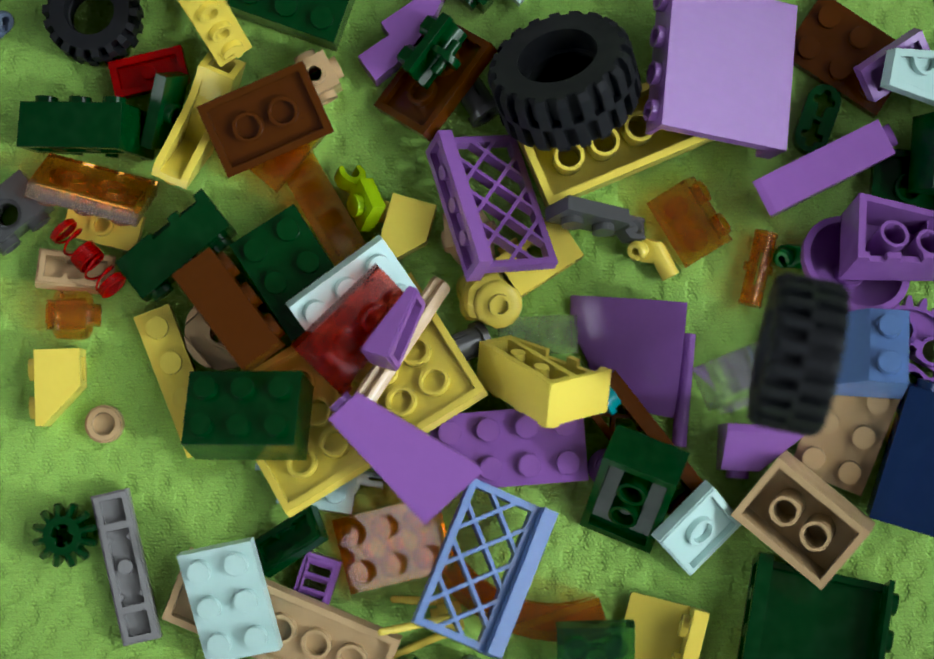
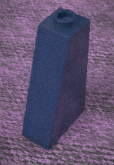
M918 378L916 384L909 382L904 396L900 400L866 513L869 518L934 537V382Z

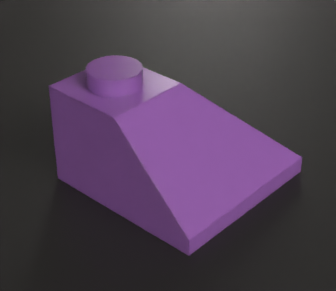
M718 424L716 470H726V478L749 479V472H760L804 437V435L759 427L754 424Z

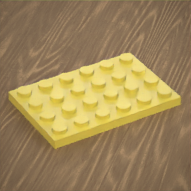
M410 272L408 276L411 278L419 292L422 293L421 287L419 286L414 276ZM435 313L377 400V403L428 433L482 400L488 394L440 317ZM308 335L253 370L302 371L314 387L307 460H256L289 518L371 468L369 463L328 420L334 414L329 407L346 391L352 397L373 366L361 352L367 339L330 365Z

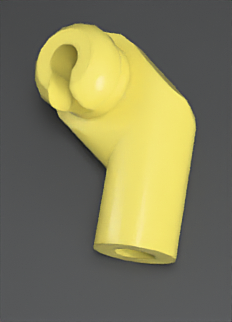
M646 238L642 241H633L628 245L627 254L630 259L654 264L662 281L679 273L664 243Z

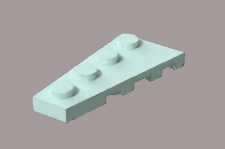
M905 48L887 50L880 87L934 106V50Z

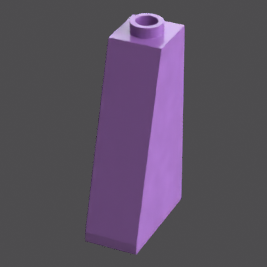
M877 119L752 182L770 217L773 218L894 156L896 153L893 147L899 143L890 125L881 126Z
M346 391L329 407L334 414L328 420L424 525L483 472L476 462L360 392L351 397Z

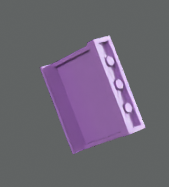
M653 0V9L656 11L655 26L650 34V46L653 47L652 62L648 67L646 75L650 88L649 99L646 101L643 110V118L647 121L646 134L652 135L662 129L756 149V157L771 159L787 151L798 5L776 0Z

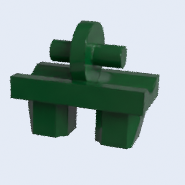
M444 12L438 18L427 15L421 23L419 30L423 39L417 47L411 44L404 46L397 55V60L402 64L401 67L419 86L426 90L436 77L440 76L446 66L455 71L459 69L461 62L455 57V54L468 36Z

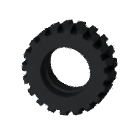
M569 11V14L560 15L558 12L549 14V18L543 20L537 18L529 22V26L524 29L518 28L511 34L510 40H504L500 44L497 53H494L489 65L488 83L506 132L520 143L531 148L536 145V148L543 151H551V148H557L559 151H569L571 147L578 145L583 148L592 145L591 141L600 138L603 140L610 136L612 129L615 127L619 129L626 123L627 115H632L642 91L641 78L628 34L613 20L606 16L602 18L601 15L593 12H588L587 15L582 14L580 11Z
M787 272L778 275L774 280L760 327L749 387L747 415L754 425L804 436H812L821 432L835 395L843 352L845 350L846 332L848 330V314L850 311V303L848 301L850 296L848 290L841 283Z

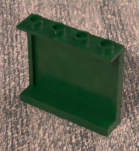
M759 552L753 559L737 659H885V653H890L894 639V632L889 630L890 618L895 616L899 604V594L894 593L896 581L889 580L885 584L835 574L826 586L820 590L790 564L774 561L775 555Z

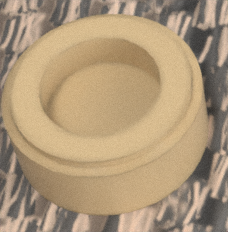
M97 406L86 416L85 430L88 436L96 442H113L124 431V417L113 406Z

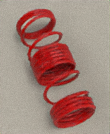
M73 218L64 220L55 227L50 238L56 244L65 243L64 254L71 256L72 264L81 273H85L87 280L98 279L95 288L102 298L114 295L125 284V276L121 272H115L106 278L98 289V283L101 278L114 268V265L106 268L101 275L89 278L87 272L100 264L104 258V253L90 240L80 245L73 253L68 254L66 247L69 241L77 237L82 232V228L77 229L67 240L61 241L68 237L77 226V222Z

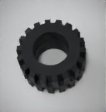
M48 0V5H42V13L46 17L43 23L45 29L50 33V38L68 57L71 56L76 62L84 64L85 61L91 66H99V62L104 61L108 65L107 62L114 61V57L118 55L123 59L128 55L126 49L130 45L135 48L139 42L136 38L137 33L142 34L144 26L141 23V18H144V13L139 4L140 0H110L114 6L112 20L105 29L95 34L79 33L74 26L76 10L86 0Z

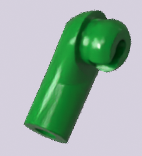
M783 244L779 246L773 255L775 265L783 269L795 268L803 271L800 258L802 245Z

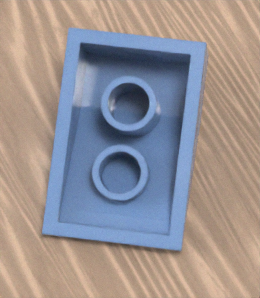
M877 308L849 311L846 344L835 395L902 399L909 385L910 311Z

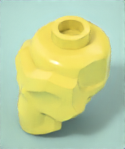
M502 273L484 274L480 281L466 282L464 274L458 279L456 291L460 303L459 308L467 321H480L483 324L498 329L513 324L519 317L522 310V297L519 291L504 279Z

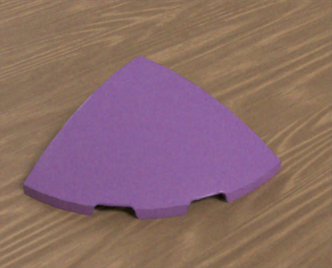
M571 295L570 315L576 343L580 345L588 362L589 369L595 371L598 370V367L603 366L616 370L649 413L674 418L683 354L687 303Z

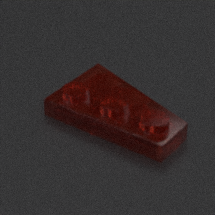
M375 263L291 345L341 395L346 391L350 393L353 388L351 383L360 368H364L368 361L361 352L363 345L404 292Z

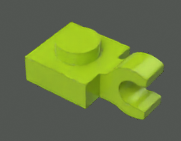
M361 165L355 167L351 176L346 173L344 166H339L334 175V181L340 189L350 194L347 201L349 214L353 217L359 232L373 231L386 208L374 179L366 178V172Z

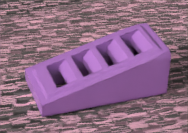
M408 286L363 345L361 352L369 363L395 372L399 369L426 306L416 287Z
M310 551L303 557L293 590L322 599V602L329 605L343 560ZM310 565L331 570L330 576L326 577L310 572ZM309 579L327 585L325 592L305 586V580Z

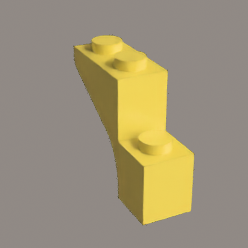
M210 51L198 65L188 98L154 162L151 175L164 180L170 185L179 186L184 189L188 188L214 150L213 143L196 107L239 89L246 62L235 58L220 67Z

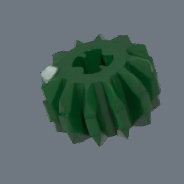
M57 503L53 507L54 515L47 510L40 513L46 525L38 523L33 525L32 529L43 534L42 538H36L32 543L33 546L43 544L46 546L39 555L42 560L47 559L54 553L52 560L54 567L61 566L64 558L67 565L73 567L77 565L76 554L83 560L90 557V553L84 545L97 546L98 540L88 537V532L96 531L97 525H85L84 522L90 518L91 513L87 510L77 516L78 504L70 503L65 512L62 503ZM65 525H67L68 533L73 535V539L64 542V545L62 544L63 537L58 535V530L65 529Z

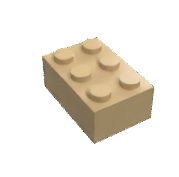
M787 450L776 459L731 514L734 519L820 590L826 586L868 537L875 525L872 519Z

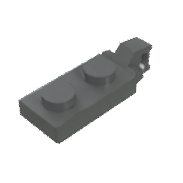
M568 195L545 209V221L560 224L561 228L565 230H586L592 232V235L596 237L617 236L622 243L629 244L636 240L642 241L646 239L644 232L645 219L629 215V209Z

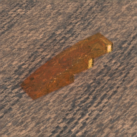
M308 143L273 158L334 266L366 244Z

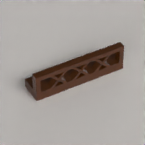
M612 369L610 387L620 398L622 403L620 406L626 414L615 413L611 416L608 412H605L602 415L590 416L607 439L610 441L612 438L616 418L631 419L636 425L635 430L666 444L674 445L617 371ZM601 416L610 417L609 426L605 423ZM686 462L679 480L686 490L670 502L666 512L668 515L703 482L688 462Z

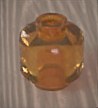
M58 290L54 293L52 299L46 300V330H52L54 337L57 339L86 340L91 337L93 327L101 326V304H94L93 296L88 291Z

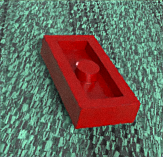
M181 45L107 62L115 96L126 99L150 94L156 73L180 71L189 75L184 50Z

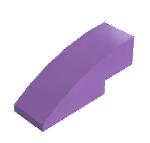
M413 0L381 22L382 31L386 37L358 55L361 66L376 87L401 68L402 64L397 60V55L406 45L411 44L417 47L423 39V36L419 33L421 23L427 15L438 18L445 0Z

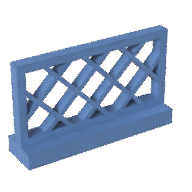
M473 480L463 491L411 622L477 650L478 653L485 656L502 659L559 513L546 507L536 506L481 480ZM475 489L488 494L493 506V510L477 517L470 503ZM498 499H500V500H502V501H504V502H506V503H508V504H505V505H503V506L500 507V504H499V502H498ZM515 506L528 512L523 526L510 532L502 511ZM467 512L469 520L462 522ZM496 514L504 535L486 542L478 521ZM472 525L479 546L461 553L456 536L459 529ZM519 534L516 543H514L513 536ZM506 540L511 552L510 559L507 564L496 568L488 547ZM452 548L455 556L448 558ZM481 550L489 571L471 579L464 557ZM457 561L465 582L446 589L441 573L445 565ZM504 571L502 579H500L498 573ZM492 576L497 589L493 600L481 604L474 583ZM438 585L440 592L433 595L435 588ZM467 587L475 607L457 615L449 594ZM442 597L450 618L439 623L425 619L424 616L429 603ZM490 607L489 612H488L487 617H486V614H485V612H484V609ZM474 613H478L483 626L477 641L464 635L459 622L460 619ZM453 623L455 631L450 630L444 626Z

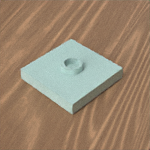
M704 480L651 535L675 562L691 576L742 524L731 516L733 509L707 480Z

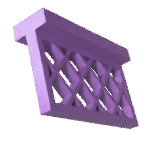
M438 130L425 152L466 282L480 281L484 274L554 269L558 264V260L517 140L510 135L454 137L452 130ZM506 147L511 161L508 164L492 154L490 150L492 148ZM458 149H467L478 156L479 159L473 166L460 157ZM483 160L501 172L497 181L478 169ZM505 175L519 184L521 189L519 196L500 184ZM471 177L490 189L485 198L470 188L468 181ZM493 193H496L512 204L507 213L488 201ZM515 208L530 216L532 222L530 228L510 216ZM481 210H484L501 222L496 230L481 222L479 216ZM504 224L523 237L518 246L499 234ZM526 240L540 248L543 257L534 258L521 249ZM494 242L510 253L511 257L508 260H494L489 246Z

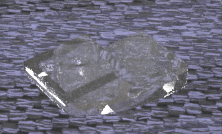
M577 315L518 317L513 324L505 328H498V337L512 335L550 348L549 355L578 353Z

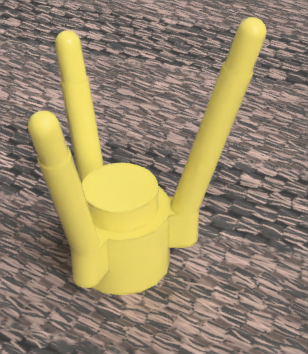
M391 596L390 601L392 603L418 605L421 597ZM442 597L429 603V606H436L437 608L430 609L431 618H426L427 620L439 623L450 618ZM451 601L456 614L462 613L460 601ZM460 619L459 622L462 630H464V621ZM406 622L378 629V634L380 636L396 634L423 627L412 622ZM453 623L444 626L450 630L455 631ZM434 633L398 649L394 659L447 638Z

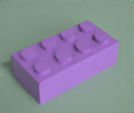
M515 409L467 412L457 414L430 431L431 436L476 462L483 470L476 479L496 488L589 480L584 418L562 423L557 428H545L538 425L537 421Z

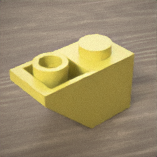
M397 193L392 194L391 201L383 200L386 208L378 221L384 223L380 236L399 261L427 245L437 205Z
M85 349L33 350V358L28 360V377L30 381H34V396L29 398V415L31 419H35V426L50 427L87 388Z

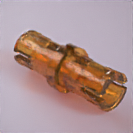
M755 229L749 259L744 262L742 268L746 272L738 303L749 307L761 308L767 278L773 274L774 268L770 267L778 234L767 230ZM763 253V254H762V258H761V263H760V266H759V270H758V276H757L756 284L753 285L754 279H755V275H756V272H757V268H758V262H759L760 254Z

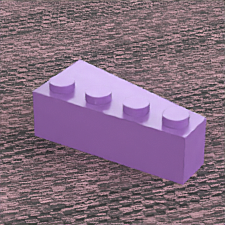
M860 192L841 215L839 280L934 281V211Z

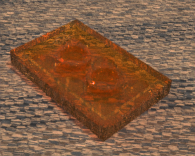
M50 153L26 183L24 197L37 200L38 203L44 206H60L74 210L75 213L82 216H97L111 220L112 223L119 226L131 225L136 227L156 197L159 182Z
M404 502L332 520L351 594L428 577L446 536L441 511L424 525ZM451 551L449 553L448 558L452 557ZM454 562L445 565L442 573L454 570Z

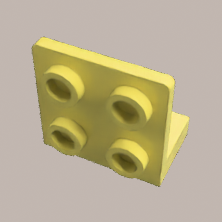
M631 592L614 659H699L710 613L703 609Z

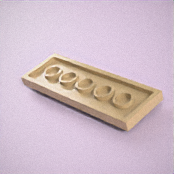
M179 571L161 619L198 634L182 574ZM265 578L283 646L279 651L251 657L256 659H394L403 635L396 633L380 636L378 629L383 627Z

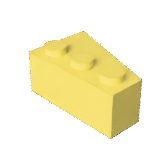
M512 335L479 342L477 377L485 390L489 391L493 397L500 398L513 406L516 411L524 413L537 421L538 425L545 428H557L562 423L607 412L612 369L600 366L598 370L593 371L581 367L580 359L570 355L567 357V361L549 356L550 348Z

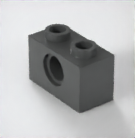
M21 170L16 171L0 184V253L3 256L9 254L20 245L21 241L19 238L31 229L32 232H35L42 228L50 220L48 214L55 210L29 176ZM9 207H16L18 210L16 222L5 226L2 221L4 211Z

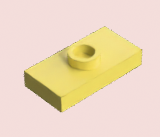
M72 198L70 199L65 220L73 218L77 222L75 230L68 237L77 229L82 228V232L74 239L82 241L92 240L95 244L127 252L140 242L146 219L142 215Z

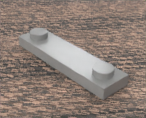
M130 488L91 496L123 646L163 637Z

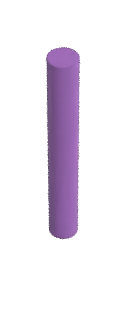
M685 333L680 379L673 420L672 443L676 447L687 446L696 334Z

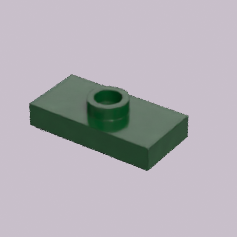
M180 71L155 74L140 146L149 150L162 149L183 109L189 75Z
M308 506L255 540L264 576L271 578L329 540L316 506Z

